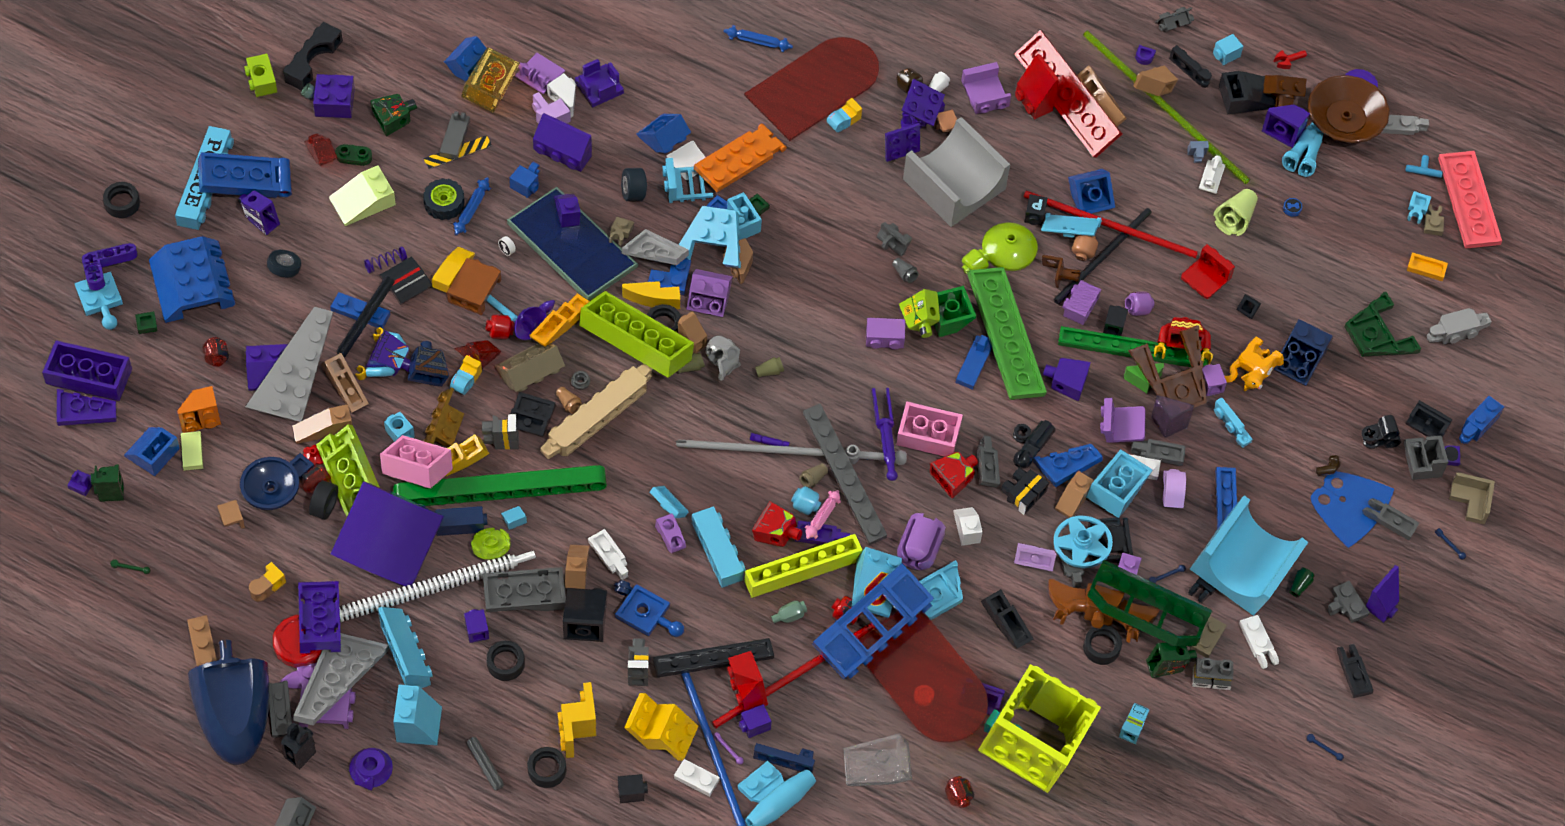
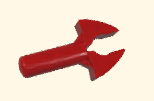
M1281 50L1275 56L1274 62L1282 60L1283 62L1277 64V68L1290 69V62L1305 58L1307 53L1303 50L1287 55Z

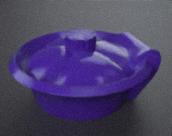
M367 748L359 751L352 758L349 766V772L355 781V785L371 791L374 787L384 784L390 778L393 770L392 760L389 755L377 748Z

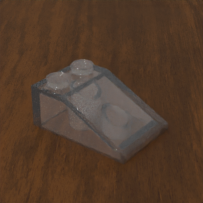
M900 733L843 748L847 786L889 785L912 780L909 743Z

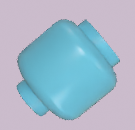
M806 486L801 489L798 488L791 499L793 508L805 515L811 514L812 511L816 513L821 505V502L818 501L819 493Z

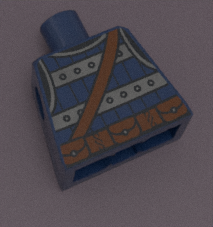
M423 341L420 344L421 346H418L411 355L408 381L442 387L449 377L444 353L441 350L432 349L430 341Z

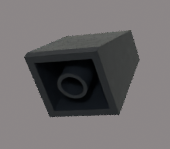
M567 588L563 615V639L603 642L607 590L600 588Z

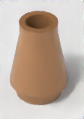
M560 387L556 391V395L559 397L566 412L574 414L578 411V408L582 405L581 399L568 391L565 387Z

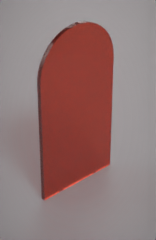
M847 37L832 38L822 42L745 92L744 96L791 141L829 116L832 112L844 106L849 99H854L867 91L878 77L879 62L874 51L865 43Z
M897 611L881 624L889 631L904 617ZM920 611L916 615L918 619L911 626L906 624L902 627L903 633L895 640L891 637L886 642L888 646L880 653L878 650L872 654L873 659L866 666L920 733L938 742L960 741L973 735L984 722L988 710L987 693L973 671L928 616ZM874 628L858 640L868 650L883 635Z

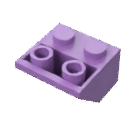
M696 269L692 275L686 310L723 317L733 276Z

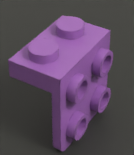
M1104 398V406H1101V416L1104 417V422H1101L1100 429L1101 434L1105 435L1106 442L1143 441L1145 439V408L1143 406L1115 408L1112 398Z

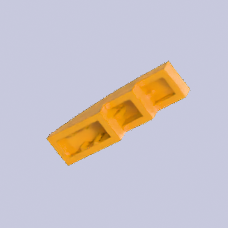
M577 293L568 303L564 302L557 311L553 310L530 334V338L546 347L580 320L581 308L590 301Z

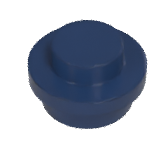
M619 580V583H614V592L623 596H628L633 588L630 587L631 584L623 580Z

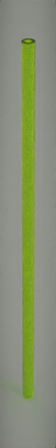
M1087 30L1083 36L1135 83L1137 75ZM1145 92L1197 141H1208L1160 96ZM1208 141V151L1214 156H1220L1222 164H1225L1244 184H1247L1250 178Z

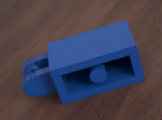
M1488 396L1466 419L1462 428V434L1459 436L1460 442L1468 444L1472 439L1477 442L1499 419L1504 406L1491 396Z

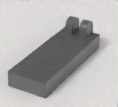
M455 111L454 114L452 113L439 152L440 157L458 160L470 123V117L466 116V113L462 112L461 115H459L458 111Z
M288 681L269 683V707L273 738L286 736V730L292 723Z

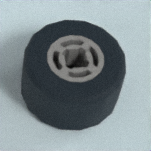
M625 168L623 170L621 188L624 200L643 201L645 199L647 179L644 169Z

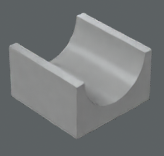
M960 117L956 120L955 126L946 140L933 152L921 158L913 151L906 154L903 180L952 227L1006 190L1010 164Z

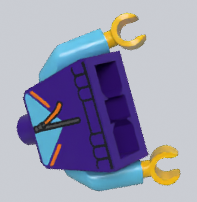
M381 327L377 328V334H372L374 341L377 343L366 364L368 368L365 369L361 365L356 368L358 372H362L355 374L358 380H364L366 377L395 376L400 368L409 372L410 360L406 358L409 347L400 334L386 330L383 331Z

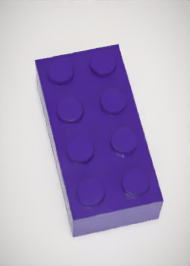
M55 341L42 373L45 383L48 385L120 401L131 374L132 366L129 357Z

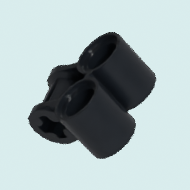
M1393 415L1379 418L1377 424L1366 426L1361 432L1363 444L1368 449H1375L1383 445L1386 448H1394L1401 444L1400 432Z

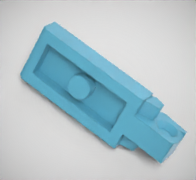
M1223 398L1216 400L1214 412L1219 419L1222 418L1226 423L1227 430L1230 433H1234L1237 437L1236 442L1242 448L1252 443L1253 439L1244 429L1245 425Z

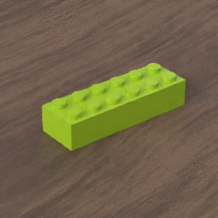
M606 291L581 308L579 324L581 327L667 378L692 360L694 342Z

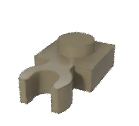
M1429 204L1424 218L1425 234L1442 236L1444 229V217L1440 216L1442 206L1439 205L1438 210L1434 211L1432 210V204Z
M616 217L611 227L609 242L612 243L614 239H617L621 246L624 238L628 239L632 232L634 222Z

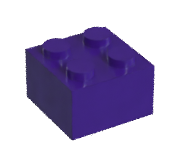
M317 74L313 101L315 117L352 118L355 93L353 76Z

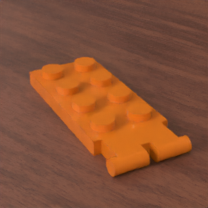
M762 123L755 132L748 131L694 164V170L716 192H719L773 159V154L779 150L784 152L787 147L776 136L773 137V133Z

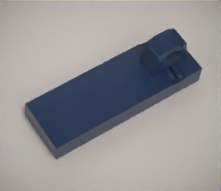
M756 743L753 759L764 762L768 761L771 764L795 771L809 770L813 773L815 760L813 759L814 751L802 748L799 755Z

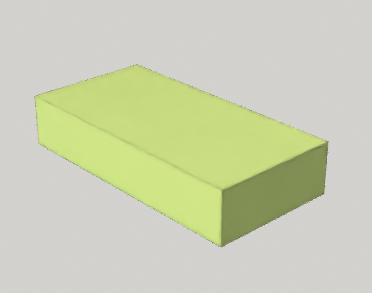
M201 431L181 433L184 471L203 469Z

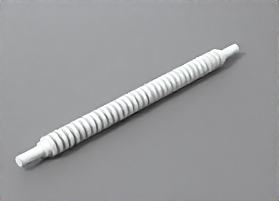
M531 551L518 556H510L508 554L507 559L504 555L502 560L500 557L497 558V562L495 559H492V564L488 560L487 565L485 562H482V567L478 563L477 568L475 565H472V570L470 566L467 567V571L465 568H462L463 573L459 569L457 574L455 571H452L453 576L449 572L447 577L445 574L442 575L443 579L439 575L437 580L435 577L432 578L433 582H431V579H427L428 583L423 580V585H421V582H417V587L413 583V588L407 585V590L405 586L402 587L403 591L397 588L398 593L394 589L392 590L393 594L387 591L388 596H386L385 592L382 593V597L378 594V599H376L375 595L372 596V601L368 597V602L362 599V604L358 600L357 605L355 602H352V607L350 603L347 604V608L345 605H342L340 621L344 622L343 617H345L346 621L349 620L348 616L354 619L353 614H355L356 618L359 617V613L363 616L364 611L367 615L369 614V609L373 613L374 608L378 611L379 606L384 607L385 605L389 608V603L391 607L394 606V602L396 605H399V600L401 604L405 603L404 599L406 602H409V597L411 600H415L414 596L418 599L420 598L419 594L421 597H424V592L426 596L430 595L429 591L431 594H434V589L436 593L440 592L439 588L441 591H444V586L448 590L450 589L449 585L451 588H454V583L456 587L460 586L459 582L461 585H464V580L467 584L469 579L473 582L474 577L476 581L479 580V576L483 579V573L499 572V569L500 572H504V568L506 571H509V567L512 570L515 566H518V563L535 559V553Z

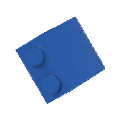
M663 113L640 130L637 136L655 152L665 154L670 152L675 144L686 140V136L691 131L681 114Z
M1099 169L1068 177L1071 196L1077 209L1088 213H1095L1115 208L1110 172Z

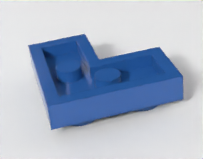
M684 259L678 265L671 264L670 272L651 269L648 282L660 281V288L679 287L680 294L684 295L691 260Z

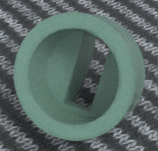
M308 83L303 88L301 95L307 99L314 98L315 87Z

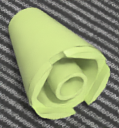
M1244 189L1219 205L1214 212L1216 226L1227 235H1242L1247 230L1258 200L1256 193L1250 189Z

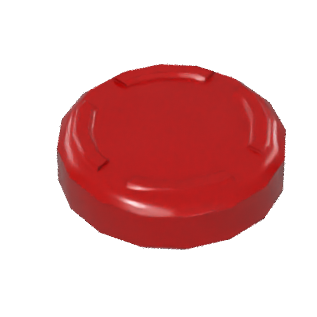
M293 615L284 619L276 627L273 634V648L280 661L294 668L318 662L322 650H310V653H300L299 615Z

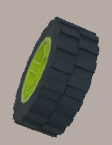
M436 179L426 186L423 193L425 210L435 219L450 220L457 217L458 214L460 215L462 209H464V191L461 185L456 181H452V179Z

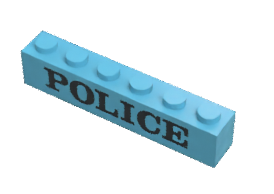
M212 126L208 127L175 214L177 226L199 230L201 223L205 222V212L211 206V196L213 193L199 192L198 158L201 152L228 154L229 149H232L234 144V138H232L230 130Z

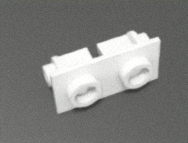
M1215 156L1212 160L1207 161L1199 189L1214 194L1217 193L1225 168V164H1222L1220 156Z

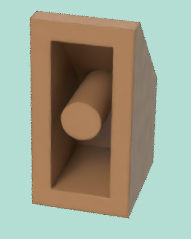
M1078 471L1067 485L1055 510L1068 518L1073 517L1087 499L1086 496L1094 480Z

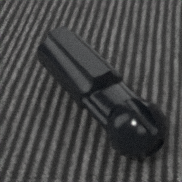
M1047 420L1041 421L1020 451L1015 453L1013 461L1018 468H1028L1037 453L1042 450L1054 434L1055 427L1051 422Z

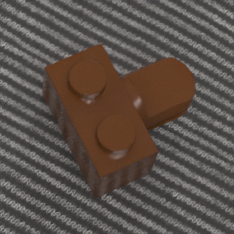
M1265 75L1263 93L1272 94V97H1276L1275 107L1293 105L1294 97H1305L1307 79L1281 75Z

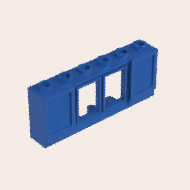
M901 563L814 640L812 645L843 680L847 676L851 679L859 672L857 668L862 663L866 666L873 659L872 654L878 650L880 653L888 646L886 642L891 637L895 640L903 633L902 627L906 624L911 626L918 619L916 615L920 611L925 613L933 606L931 602L934 597ZM882 594L904 617L889 631L885 629L867 608ZM861 612L883 635L868 650L847 628V625Z

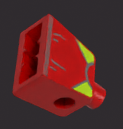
M955 452L932 462L929 473L953 499L973 480L975 472L973 467L978 464V460L974 455L964 458L959 452Z
M770 501L752 529L755 541L781 547L785 546L790 538L799 541L803 533L801 529L796 528L797 523L793 514Z

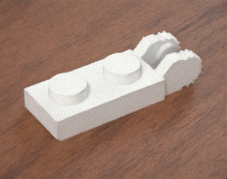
M1256 615L1240 620L1239 626L1261 668L1268 667L1265 654H1268L1273 665L1279 664L1277 653L1259 616Z

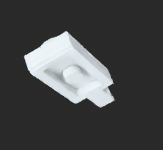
M605 529L588 538L589 544L611 573L616 572L621 580L629 577L628 570L625 567L627 565L625 556Z

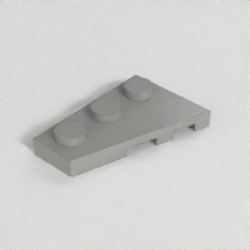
M647 229L621 248L624 255L678 265L689 256L688 249Z

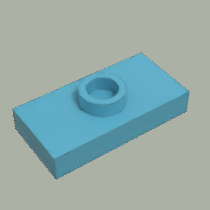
M665 486L653 487L650 493L661 503L660 506L670 514L673 513L674 518L686 517L689 513Z

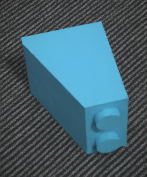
M398 686L393 721L396 741L399 743L437 745L442 706L420 686Z

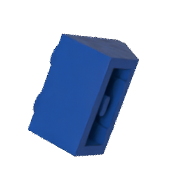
M478 36L465 38L444 63L455 76L471 85L489 50ZM490 54L474 87L480 85L486 71L494 69L488 67L491 62H497L492 54Z
M149 427L124 454V457L153 476H156L180 449L178 439L162 427Z

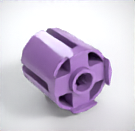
M923 513L911 515L897 548V557L902 558L904 565L915 570H926L934 564L946 529L940 520L935 518L933 521L925 518Z

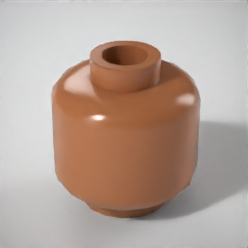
M1077 235L1075 237L1072 252L1078 260L1086 261V259H1092L1095 256L1098 247V241L1095 239V236Z

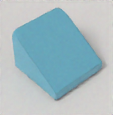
M520 506L501 513L509 530L527 523V517Z

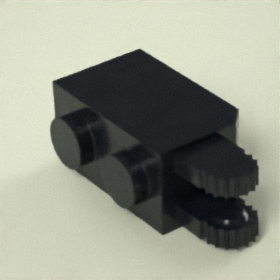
M291 723L286 730L287 735L281 741L284 758L300 770L316 753L315 742L310 729L305 726L302 728L296 723Z

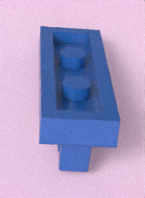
M983 335L981 337L976 336L955 383L972 390L974 389L992 350L988 337Z

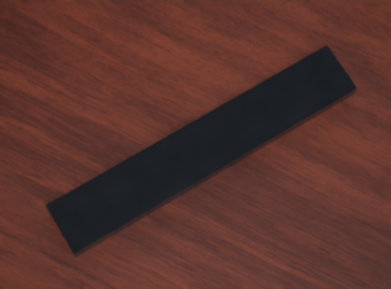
M770 638L656 656L653 657V664L656 676L659 678L730 666L728 658L748 651L752 652L756 662L774 659V652Z

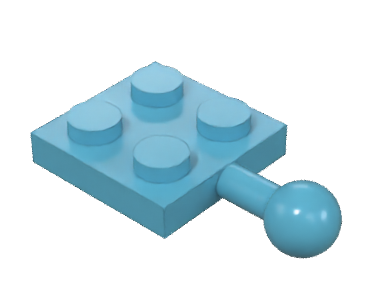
M107 272L103 274L106 284L100 290H90L87 280L74 283L86 316L101 311L104 317L102 319L103 327L108 330L114 329L117 326V319L110 314L109 309L122 305L123 302L112 273Z

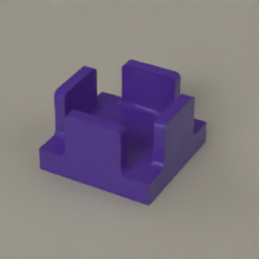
M596 59L583 65V74L575 77V83L592 108L624 94V89L619 81V73L611 62L600 66V61Z

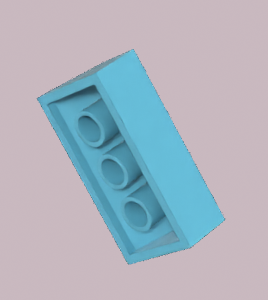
M378 608L382 631L404 685L420 686L421 688L430 686V677H433L429 665L425 666L423 660H426L422 648L418 649L417 643H419L416 632H411L410 630L412 623L409 616H405L402 609Z

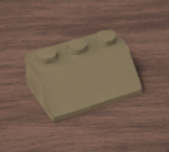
M537 343L496 364L495 369L509 389L521 392L526 390L528 385L543 381L545 376L560 372V368L564 367L565 364L556 345L550 343L544 347Z

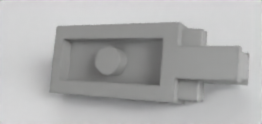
M1389 115L1388 124L1381 133L1414 135V133L1419 131H1427L1429 119L1416 116Z

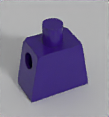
M1060 358L1057 367L1046 364L1043 375L1053 378L1051 386L1053 390L1079 401L1091 362Z

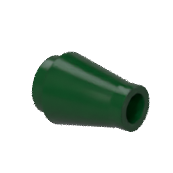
M1304 567L1297 570L1289 593L1299 598L1314 582V573Z

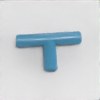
M1427 155L1422 156L1421 167L1406 165L1405 169L1406 172L1439 178L1443 174L1441 170L1428 168L1429 156Z

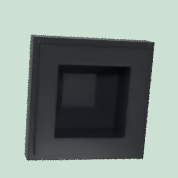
M1245 294L1236 310L1253 319L1261 303Z

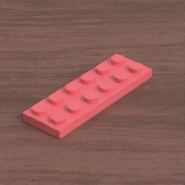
M1475 151L1439 154V164L1465 249L1501 245L1502 238Z

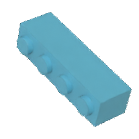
M713 506L693 513L692 525L721 588L742 581L746 569L743 561H739L737 557L738 551L736 546L730 542L731 537L728 529H724L722 525L723 519L720 512L717 513Z

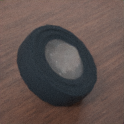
M275 250L270 253L267 259V268L277 276L285 278L294 277L301 269V259L291 251Z

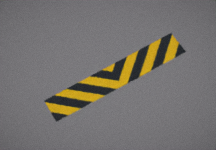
M487 135L464 143L458 158L492 146ZM440 153L423 158L429 169L454 160L440 157Z

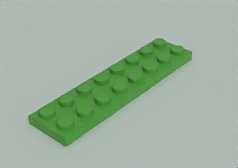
M1004 267L969 270L967 275L1009 399L1045 396L1047 391Z

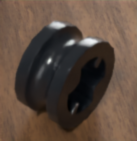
M1026 424L1016 425L1013 433L1015 441L1025 443L1031 434L1030 427ZM1019 431L1026 432L1025 436L1019 435Z

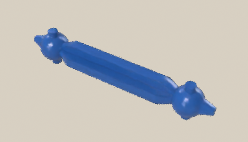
M732 25L729 29H724L730 40L737 37L740 40L767 47H779L781 52L793 48V45L787 41L788 38L780 41L776 37L743 29L737 31L735 25Z
M488 177L477 181L478 188L474 190L461 213L459 222L453 223L455 235L462 232L466 233L465 225L470 222L485 195V190L489 191L491 189Z

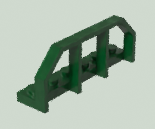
M1105 560L1102 561L1087 594L1102 613L1173 646H1197L1203 629L1212 613L1211 609ZM1098 581L1130 595L1124 611L1105 601L1095 589ZM1134 597L1163 610L1157 626L1128 613ZM1169 613L1199 627L1196 636H1177L1162 629L1166 614Z

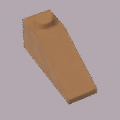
M342 353L321 363L328 379L344 403L348 404L351 413L369 404Z
M348 404L328 408L293 425L296 444L323 439L328 434L335 435L346 425H352Z
M570 545L565 570V588L585 589L590 546Z

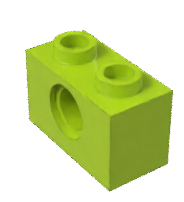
M268 54L246 58L247 66H244L247 77L250 76L251 80H248L250 90H254L256 97L277 93L276 81Z

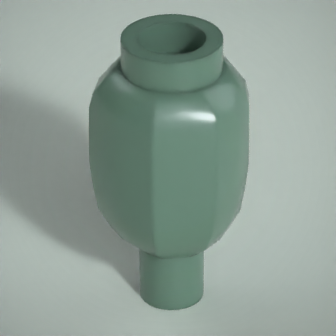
M792 601L782 606L778 614L771 616L773 623L779 621L789 623L802 618L804 613L808 611L804 601Z

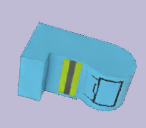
M1134 703L1121 729L1119 738L1136 744L1150 709Z

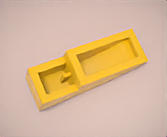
M461 247L453 250L433 276L432 287L447 293L466 258L473 260L475 253Z
M660 281L622 284V297L632 302L648 307L665 304L680 309L679 287L660 288Z
M474 434L460 445L455 443L447 448L451 449L453 469L444 477L474 464L489 454L480 437Z

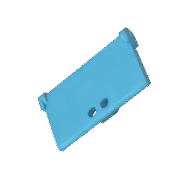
M1046 213L1041 231L1063 233L1064 237H1075V234L1095 236L1098 227L1101 226L1102 218L1097 217L1095 219Z

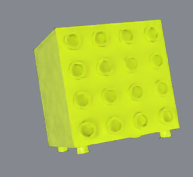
M1030 664L978 751L1048 793L1067 767L1101 707L1094 700L1082 696L1076 689L1062 684L1058 678L1044 673L1040 667ZM1023 708L1029 711L1032 709L1058 725V730L1064 733L1066 745L1058 752L1012 724L1010 721L1014 716V710Z

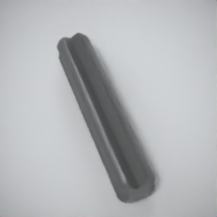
M472 737L467 741L468 747L493 789L496 791L504 786L501 777L477 737Z

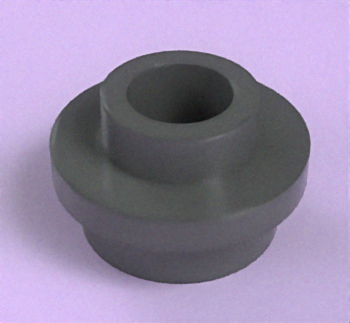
M578 371L572 376L571 384L576 389H585L590 385V377L586 372Z

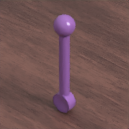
M718 732L713 734L714 738L736 759V763L741 765L744 762L743 758L739 757L726 744Z

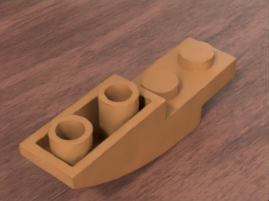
M1090 65L1077 75L1116 126H1119L1127 119Z

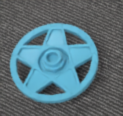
M1074 516L1066 519L1058 526L1054 534L1053 543L1057 555L1064 562L1078 568H1090L1101 564L1103 560L1108 558L1113 541L1109 529L1098 519L1089 516ZM1080 521H1086L1096 525L1086 529ZM1069 525L1070 534L1058 537L1061 530ZM1104 533L1107 536L1108 548L1099 542ZM1060 548L1072 550V560L1065 556ZM1088 555L1100 557L1095 561L1084 563Z

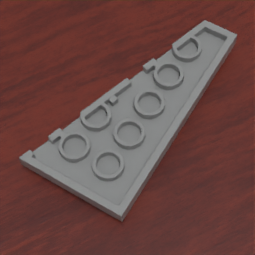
M340 633L341 652L322 650L294 713L293 721L314 725L389 651V645Z

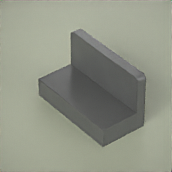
M302 797L288 798L275 826H308L316 807Z

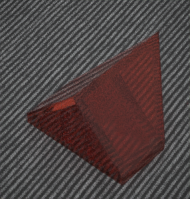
M489 340L467 342L466 346L454 348L463 357L468 355L480 361L482 369L501 353Z

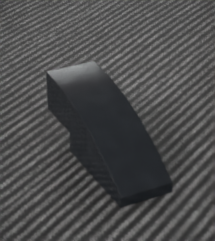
M1001 589L981 601L994 623L1016 649L1033 640L1031 633L1014 605H1010Z

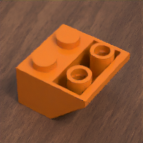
M212 386L193 390L177 410L183 433L196 432L200 429H210L221 425Z

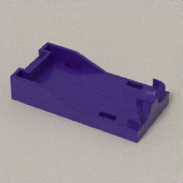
M339 581L298 582L300 653H310V650L341 652Z

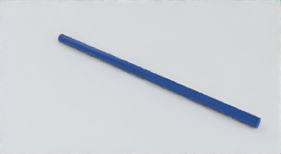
M690 673L681 674L736 824L737 826H746Z

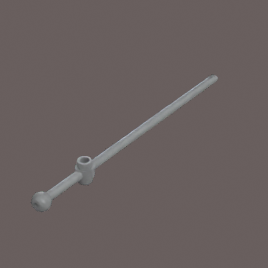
M695 440L676 441L677 447L824 456L819 448ZM849 445L844 450L851 464L857 463L859 459L884 460L883 453L860 451L856 445ZM903 450L896 451L895 463L904 465L907 453Z

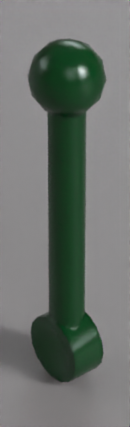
M112 560L110 563L112 568L122 567L142 571L144 574L151 572L149 567L142 568L119 563L117 560Z

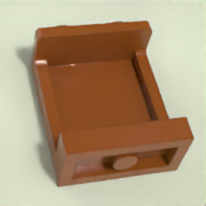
M466 258L447 291L448 302L482 315L485 311L486 300L496 283H500L502 280L501 270L494 266L485 265L479 260Z

